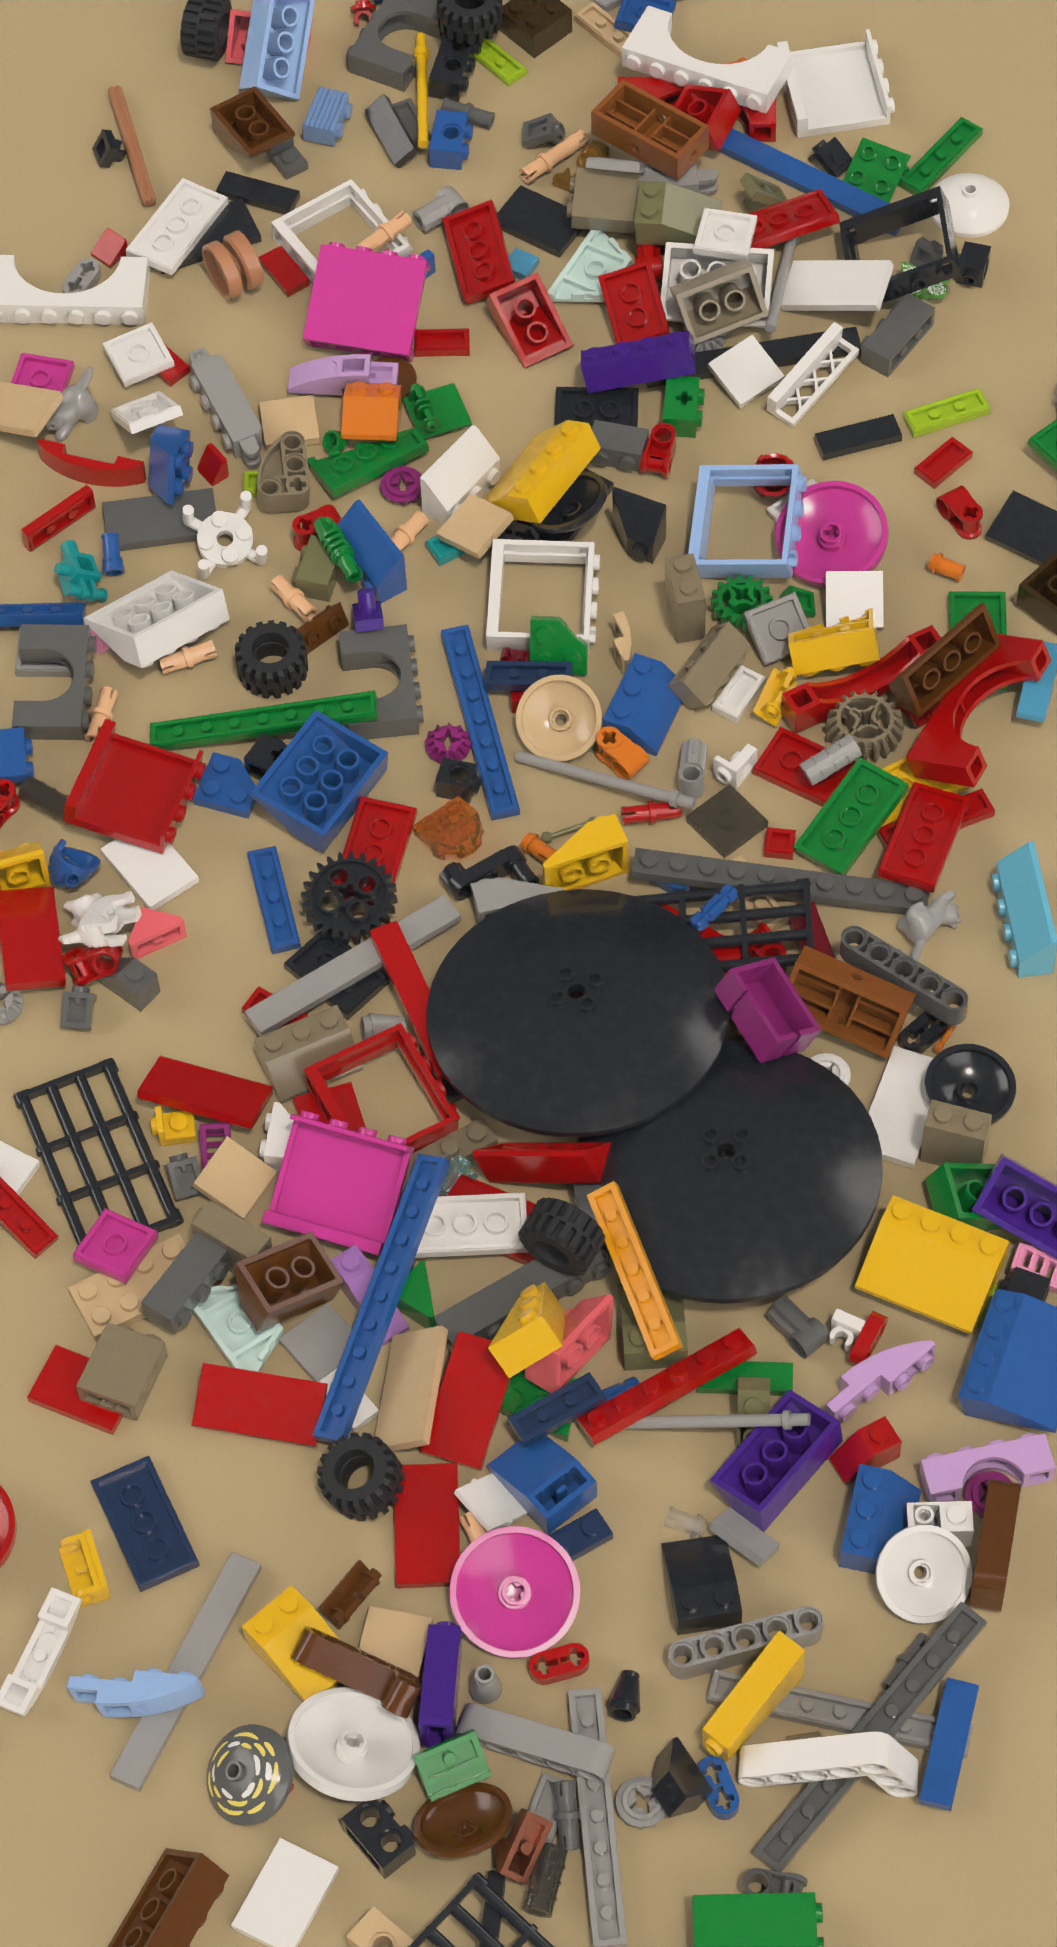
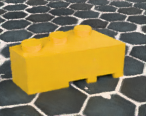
M873 608L864 610L865 616L849 620V616L839 618L840 624L824 627V624H818L789 633L788 644L796 675L808 677L816 675L819 671L823 670L841 671L850 665L868 666L880 660L879 637Z
M546 1282L538 1286L535 1284L530 1285L520 1293V1297L488 1347L509 1378L563 1346L566 1311Z

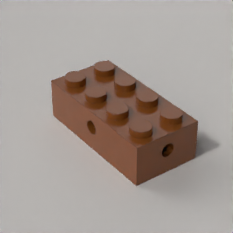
M624 79L591 111V134L677 181L709 148V125Z
M806 945L796 960L789 977L790 982L823 1031L888 1059L914 1001L915 993Z

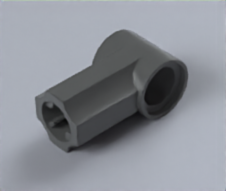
M787 1296L779 1298L767 1312V1317L788 1337L790 1346L804 1359L808 1358L829 1340L830 1335L825 1326L814 1317L809 1318Z

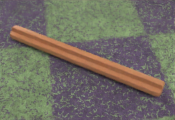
M119 85L111 86L108 89L110 101L142 205L148 207L156 203V196L122 87Z

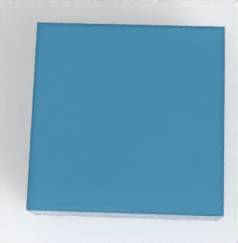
M515 248L509 256L514 276L520 280L531 276L539 265V257Z

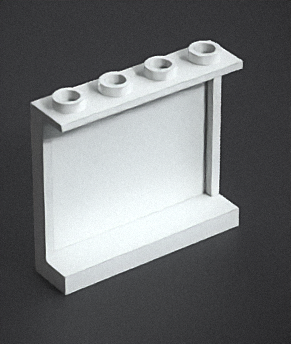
M869 29L865 30V41L792 52V71L785 81L783 88L797 138L890 124L891 113L895 112L893 97H888L889 83L887 77L883 78L882 75L884 73L883 61L881 58H877V40L872 39ZM787 41L777 42L778 48L790 51Z

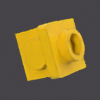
M155 1106L156 1117L150 1118L152 1135L159 1136L160 1146L197 1142L193 1113L186 1111L162 1113L161 1106Z

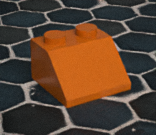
M362 381L346 383L343 396L341 439L397 441L402 416L401 385H394L390 382L380 384H366Z

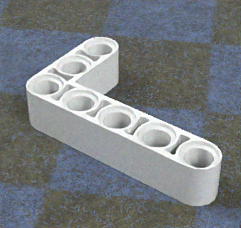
M864 1732L753 1744L740 1748L738 1782L747 1787H765L868 1776L888 1794L900 1798H909L916 1796L918 1792L919 1761L894 1738L883 1732Z

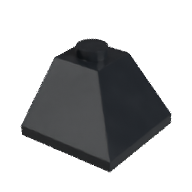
M614 487L612 490L613 527L626 554L636 560L653 564L666 540V504Z

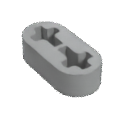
M92 258L80 260L62 285L63 293H76L95 287L101 278L98 261Z

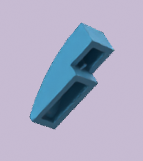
M1044 641L1051 662L1039 681H1024L1016 717L1045 723L1057 674V644Z

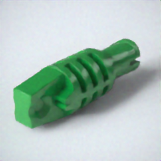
M318 517L313 525L320 543L327 552L331 562L340 567L347 582H358L362 579L364 573L355 561L354 549L344 535V532L332 518Z

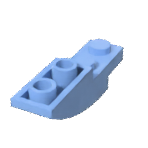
M149 1668L147 1671L135 1670L132 1682L122 1677H114L112 1680L100 1679L91 1674H83L82 1677L70 1676L67 1684V1689L75 1702L95 1704L103 1717L112 1718L141 1717L167 1712L190 1704L204 1697L205 1694L203 1685L193 1673L180 1671L178 1674H172L155 1668Z

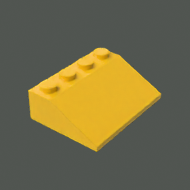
M566 420L536 434L486 495L484 500L511 512L514 520L540 524L601 449L589 423Z
M893 1195L880 1221L855 1288L972 1335L1007 1259L1010 1241Z

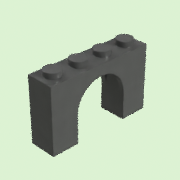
M383 0L379 9L373 12L366 28L361 29L355 44L348 48L346 60H348L349 72L405 92L416 76L415 56L388 47L382 40L388 34L404 29L415 30L441 39L443 33L437 24V0Z
M21 624L19 653L22 663H55L67 667L73 673L70 687L58 698L48 701L14 700L12 728L24 727L26 738L34 740L85 739V729H89L91 721L90 712H87V704H92L93 699L92 687H89V678H94L95 665L94 661H91V653H96L97 639L96 636H92L89 625Z
M407 624L385 626L381 630L356 632V630L339 631L343 671L381 668L390 671L400 680L397 687L391 693L377 698L378 720L349 724V730L366 740L419 734L418 723L424 722L422 705L416 706V699H421L419 682L413 681V676L418 675L417 659H411L410 656L411 652H415L414 635H408Z

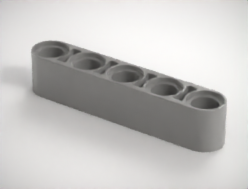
M804 1606L678 1640L669 1647L668 1670L673 1677L684 1680L712 1673L714 1669L723 1670L756 1661L773 1639L769 1633L774 1630H780L802 1648L812 1646L818 1643L822 1637L823 1615L815 1607ZM804 1622H811L816 1625V1628L806 1630L800 1625ZM741 1639H749L753 1642V1645L743 1647L737 1642ZM716 1647L722 1650L719 1655L713 1656L708 1654L706 1650ZM683 1655L690 1658V1661L686 1664H680L674 1660L676 1657Z
M474 1703L466 1704L455 1732V1736L474 1729L482 1748L599 1783L604 1782L615 1754V1749L602 1741Z

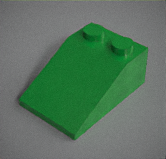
M943 1162L925 1179L933 1210L985 1232L1002 1229L999 1225L972 1211L984 1183L995 1164Z

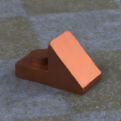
M521 1808L508 1838L502 1837L495 1844L497 1872L526 1885L553 1822Z

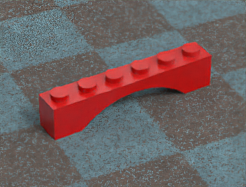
M930 625L908 635L880 660L856 673L827 682H806L782 693L781 714L794 733L797 734L827 720L829 710L835 709L837 702H844L841 698L842 695L850 698L853 690L857 695H861L864 689L869 695H872L876 690L878 696L890 691L889 684L937 642L941 636L933 625Z

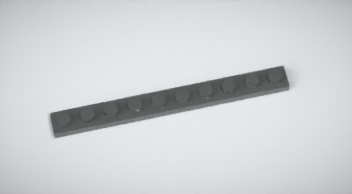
M642 848L635 849L632 879L715 889L722 888L726 884L736 887L738 884L747 886L796 881V879L809 878L811 882L810 902L906 914L910 906L918 902H923L925 906H928V891L893 881ZM803 892L767 895L776 898L804 901Z
M961 1601L851 1734L883 1732L893 1738L985 1628L987 1621ZM860 1777L810 1782L753 1850V1855L771 1870L782 1872Z

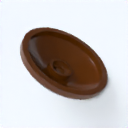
M476 1782L432 1802L428 1799L415 1817L414 1833L419 1845L432 1855L449 1859L471 1857L491 1848L505 1835L513 1819V1808L509 1797L503 1790L492 1784Z

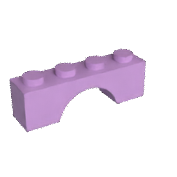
M1027 1433L1011 1441L995 1440L983 1447L974 1448L966 1446L950 1454H930L921 1460L919 1474L927 1502L960 1501L966 1482L980 1472L1000 1471L1013 1477L1018 1483L1022 1484V1487L1053 1481L1056 1466L1046 1434L1036 1435L1035 1433Z

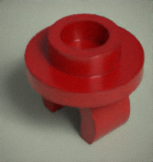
M358 0L355 2V5L350 7V12L355 14L354 23L356 27H359V19L362 16L368 17L370 22L372 13L376 10V5L371 4L369 0Z

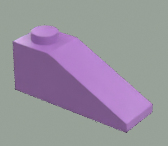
M355 1244L331 1259L344 1280L340 1289L359 1313L374 1273V1268ZM396 1307L383 1346L392 1341L393 1335L410 1330L398 1307Z

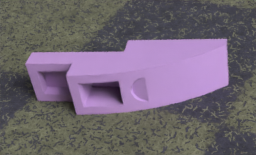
M371 354L338 355L311 360L290 368L288 393L343 396V389H345L346 383L362 381L366 384L390 382L397 385L399 363L372 362Z
M932 1340L899 1345L875 1354L855 1365L840 1376L839 1390L841 1392L826 1404V1413L839 1421L843 1420L845 1422L855 1414L857 1407L862 1402L873 1400L880 1389L888 1396L896 1390L902 1391L909 1385L913 1375L919 1370L921 1372L926 1371L935 1361L936 1344Z

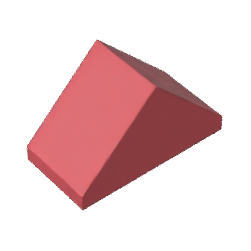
M142 907V915L138 922L135 923L128 940L131 958L138 960L187 937L183 918Z

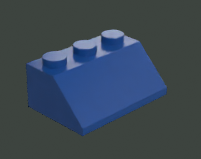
M361 500L355 501L338 523V526L342 529L354 549L355 561L364 573L362 579L359 580L362 588L374 589L375 601L383 603L407 590L405 558Z
M635 653L604 715L603 727L611 726L617 728L633 743L642 747L646 753L657 756L682 704L681 700L667 686L675 674L662 661Z
M859 1464L840 1551L839 1567L875 1574L877 1560L884 1545L893 1535L908 1527L906 1504L919 1502L921 1490L892 1470Z

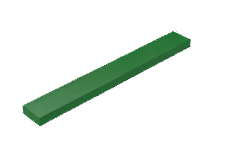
M374 690L150 723V745L165 750L256 738L260 737L263 733L270 736L298 732L315 710L341 725L378 720L377 693Z

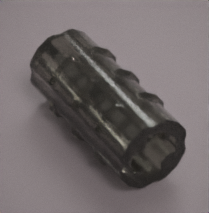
M32 776L26 778L20 786L18 797L30 804L31 807L42 811L43 814L46 813L53 817L54 820L70 825L63 822L65 802L68 795L57 791L56 788H52L45 784L44 781L41 782Z
M544 1843L530 1875L528 1889L525 1891L526 1897L523 1910L530 1915L541 1918L552 1917L555 1902H557L559 1886L562 1885L561 1879L563 1871L566 1869L565 1863L568 1855V1850L562 1846Z

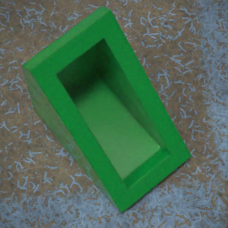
M421 1261L418 1262L408 1275L397 1307L402 1314L424 1328L434 1327L435 1315L426 1263Z

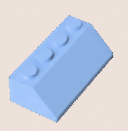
M253 0L239 85L240 90L246 91L255 86L265 97L299 100L315 0Z

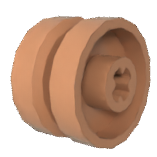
M239 230L225 235L222 243L216 240L202 247V258L209 277L217 291L226 300H231L241 295L243 287L247 290H252L263 284V271L258 257L248 239Z

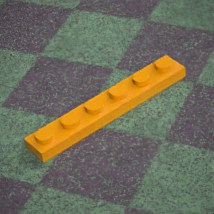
M613 1181L588 1194L587 1198L597 1223L605 1235V1243L650 1356L656 1361L682 1348L683 1344L620 1188Z

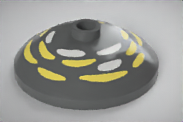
M257 1724L237 1727L220 1740L209 1760L206 1784L210 1801L221 1817L237 1825L252 1826L267 1821L281 1809L290 1793L294 1774L293 1761L287 1743L273 1729Z

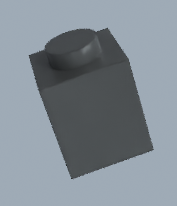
M121 957L114 974L96 979V981L140 1012L161 992L157 973L136 958Z

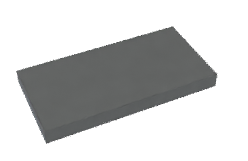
M213 488L184 491L182 495L177 497L173 505L167 504L159 495L102 502L106 533L115 532L119 534L120 551L197 541L198 532L183 523V507L191 505L194 508V517L202 522L216 512Z

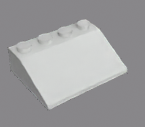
M666 242L661 300L667 321L682 322L669 287L733 263L736 260L693 254L694 244ZM750 248L747 260L753 266L767 311L769 312L774 272V249ZM767 316L743 326L765 328Z
M172 570L84 617L85 624L89 625L90 629L125 662L140 668L153 665L157 659L173 654L177 648L186 643L196 641L199 636L208 631L218 629L222 623L230 620L223 589Z

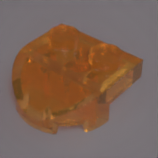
M459 796L448 801L444 806L425 816L413 826L414 835L431 847L433 856L441 860H445V855L456 854L458 858H463L472 854L482 845L481 837L485 833L477 810Z

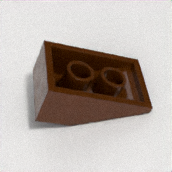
M255 86L210 108L213 130L227 147L248 158H252L295 136L293 129Z

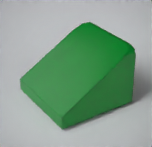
M789 585L780 594L779 598L796 592L806 618H814L816 616L814 592Z

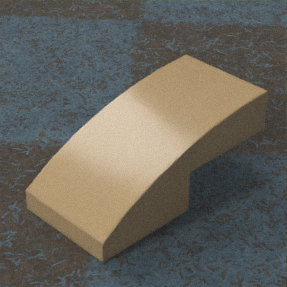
M624 611L613 614V632L616 636V639H613V656L624 676L632 660V641L628 620Z

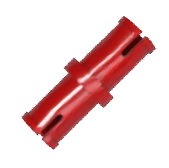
M653 800L646 801V804L622 806V823L627 825L648 821L649 824H654L656 820L681 818L682 810L679 806L674 808L670 807L667 802L654 803Z

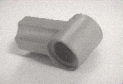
M445 186L438 191L434 200L413 211L412 218L421 232H427L443 222L442 218L468 209L469 205L452 186Z
M690 738L688 741L683 742L681 762L678 770L679 791H681L682 795L696 799L700 798L705 791L704 778L708 750L707 743L702 742L700 739Z

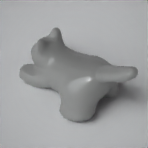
M87 367L77 384L70 385L62 391L64 400L43 427V429L56 430L55 438L58 442H62L69 437L74 424L78 420L89 424L97 417L99 411L98 404L93 401L91 393L87 390V386L92 379V367Z
M952 890L938 896L928 906H925L923 902L910 906L907 913L899 920V930L905 932L909 941L915 943L910 955L914 960H919L925 943L938 927L949 925L951 928L956 929L957 923H962L959 918L958 905L951 903L955 898V891Z

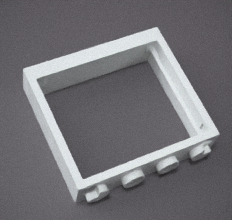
M352 179L271 222L273 241L278 246L281 245L310 279L312 286L318 261L297 238L296 235L349 206L354 208L374 232L377 230L378 225L389 221L383 215L377 203L373 204L364 188L361 190ZM400 233L391 244H385L391 251L397 252L398 256L408 257L413 250L408 243V238L403 237Z
M493 539L486 630L487 651H502L503 648L509 647L510 649H522L530 652V633L500 632L505 562L585 564L582 632L575 635L581 637L588 644V654H590V643H596V626H591V619H597V602H593V594L598 595L599 578L594 577V570H600V555H595V542Z

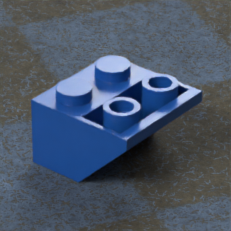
M158 425L150 436L149 487L167 504L173 505L177 497L183 494L186 483L191 482L193 467L189 466V461L193 454L194 443L190 441V430Z

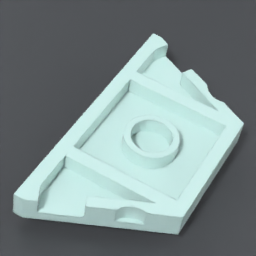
M591 230L548 290V294L552 302H605L598 276L632 266V258L625 250L619 248L618 243L613 237L609 238L603 231Z
M237 1283L229 1287L223 1285L211 1287V1293L207 1300L202 1304L199 1303L192 1311L232 1368L259 1372L278 1344L279 1338L284 1334V1329L280 1323L261 1331H256L241 1307Z

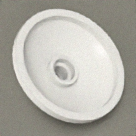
M960 173L943 179L935 186L942 188L949 201L955 236L974 238L988 235L1001 227L1008 216L1009 198L1006 191L998 182L987 176L977 173ZM940 215L932 216L933 221L942 229Z
M923 1524L907 1527L887 1541L879 1554L875 1576L879 1594L892 1612L905 1620L926 1624L947 1618L961 1601L964 1603L971 1588L973 1571L970 1556L962 1542L955 1535L943 1528ZM922 1566L924 1573L921 1577L916 1578L914 1570L916 1567Z

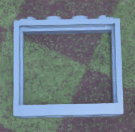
M799 464L700 465L688 554L694 553L700 578H727V576L737 578L738 574H741L742 578H747L749 575H753V578H792L793 567L798 565V552L795 550L796 542L801 540V527L798 525L799 517L804 515V502L801 500L802 492L807 490V477L803 476ZM715 486H790L782 559L706 560Z

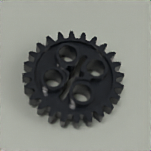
M351 851L348 859H344L342 853L339 852L337 861H333L328 856V865L324 866L321 863H317L318 873L309 871L308 874L311 881L303 882L306 891L301 893L302 901H305L302 904L303 912H308L305 915L307 922H313V930L318 931L322 929V938L325 939L332 934L333 942L336 943L340 937H344L345 944L348 945L350 938L355 937L359 944L361 943V935L365 934L367 938H370L369 930L380 927L381 922L384 924L391 923L390 917L387 914L396 913L395 906L392 904L398 903L397 895L394 894L397 892L396 884L392 883V874H385L387 872L386 865L382 864L377 867V859L375 857L367 862L365 853H362L359 859H355L354 852ZM338 878L347 879L343 884L333 883ZM368 885L375 887L370 892L362 891V888ZM328 904L337 905L333 910L324 909ZM355 912H365L363 917H352Z

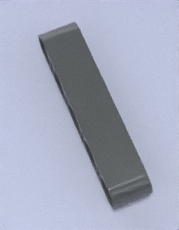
M849 926L842 931L840 956L846 963L915 993L916 996L913 1004L946 1024L958 1025L965 1020L968 1008V995L962 988L862 927ZM856 943L858 946H850L848 944ZM880 958V959H883L884 961H881V962H880V961H875V960H873V959ZM899 974H907L909 976L902 977L899 976ZM924 989H931L933 992H926ZM955 1004V1005H958L959 1007H957V1008H952V1007H950L949 1005Z

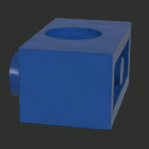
M437 110L429 146L430 167L462 170L463 160H468L469 156L467 140H472L473 124H469L468 112Z

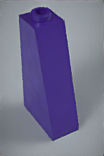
M448 1621L428 1624L418 1723L421 1748H429L455 1737L462 1630L461 1626Z

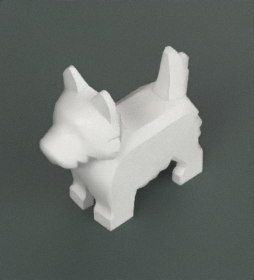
M132 891L104 897L100 893L86 894L76 900L67 901L63 907L73 913L74 919L71 921V924L77 927V930L58 937L59 941L63 942V944L83 943L90 948L123 946L127 936L126 934L116 935L117 932L125 924L138 922L142 915L139 905L132 907L123 906L134 903L135 897Z

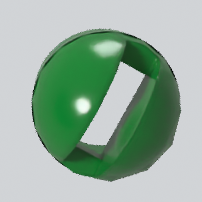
M329 430L324 434L323 447L326 451L332 452L339 449L341 452L346 448L347 439H341L340 431Z

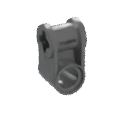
M752 1868L744 1875L741 1894H755L748 1886L753 1882L761 1883L766 1890L761 1893H789V1890H792V1893H803V1888L807 1886L808 1880L806 1877L796 1873Z

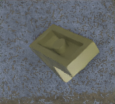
M745 173L740 179L746 196L743 200V205L748 213L787 200L781 188L775 184L749 173Z

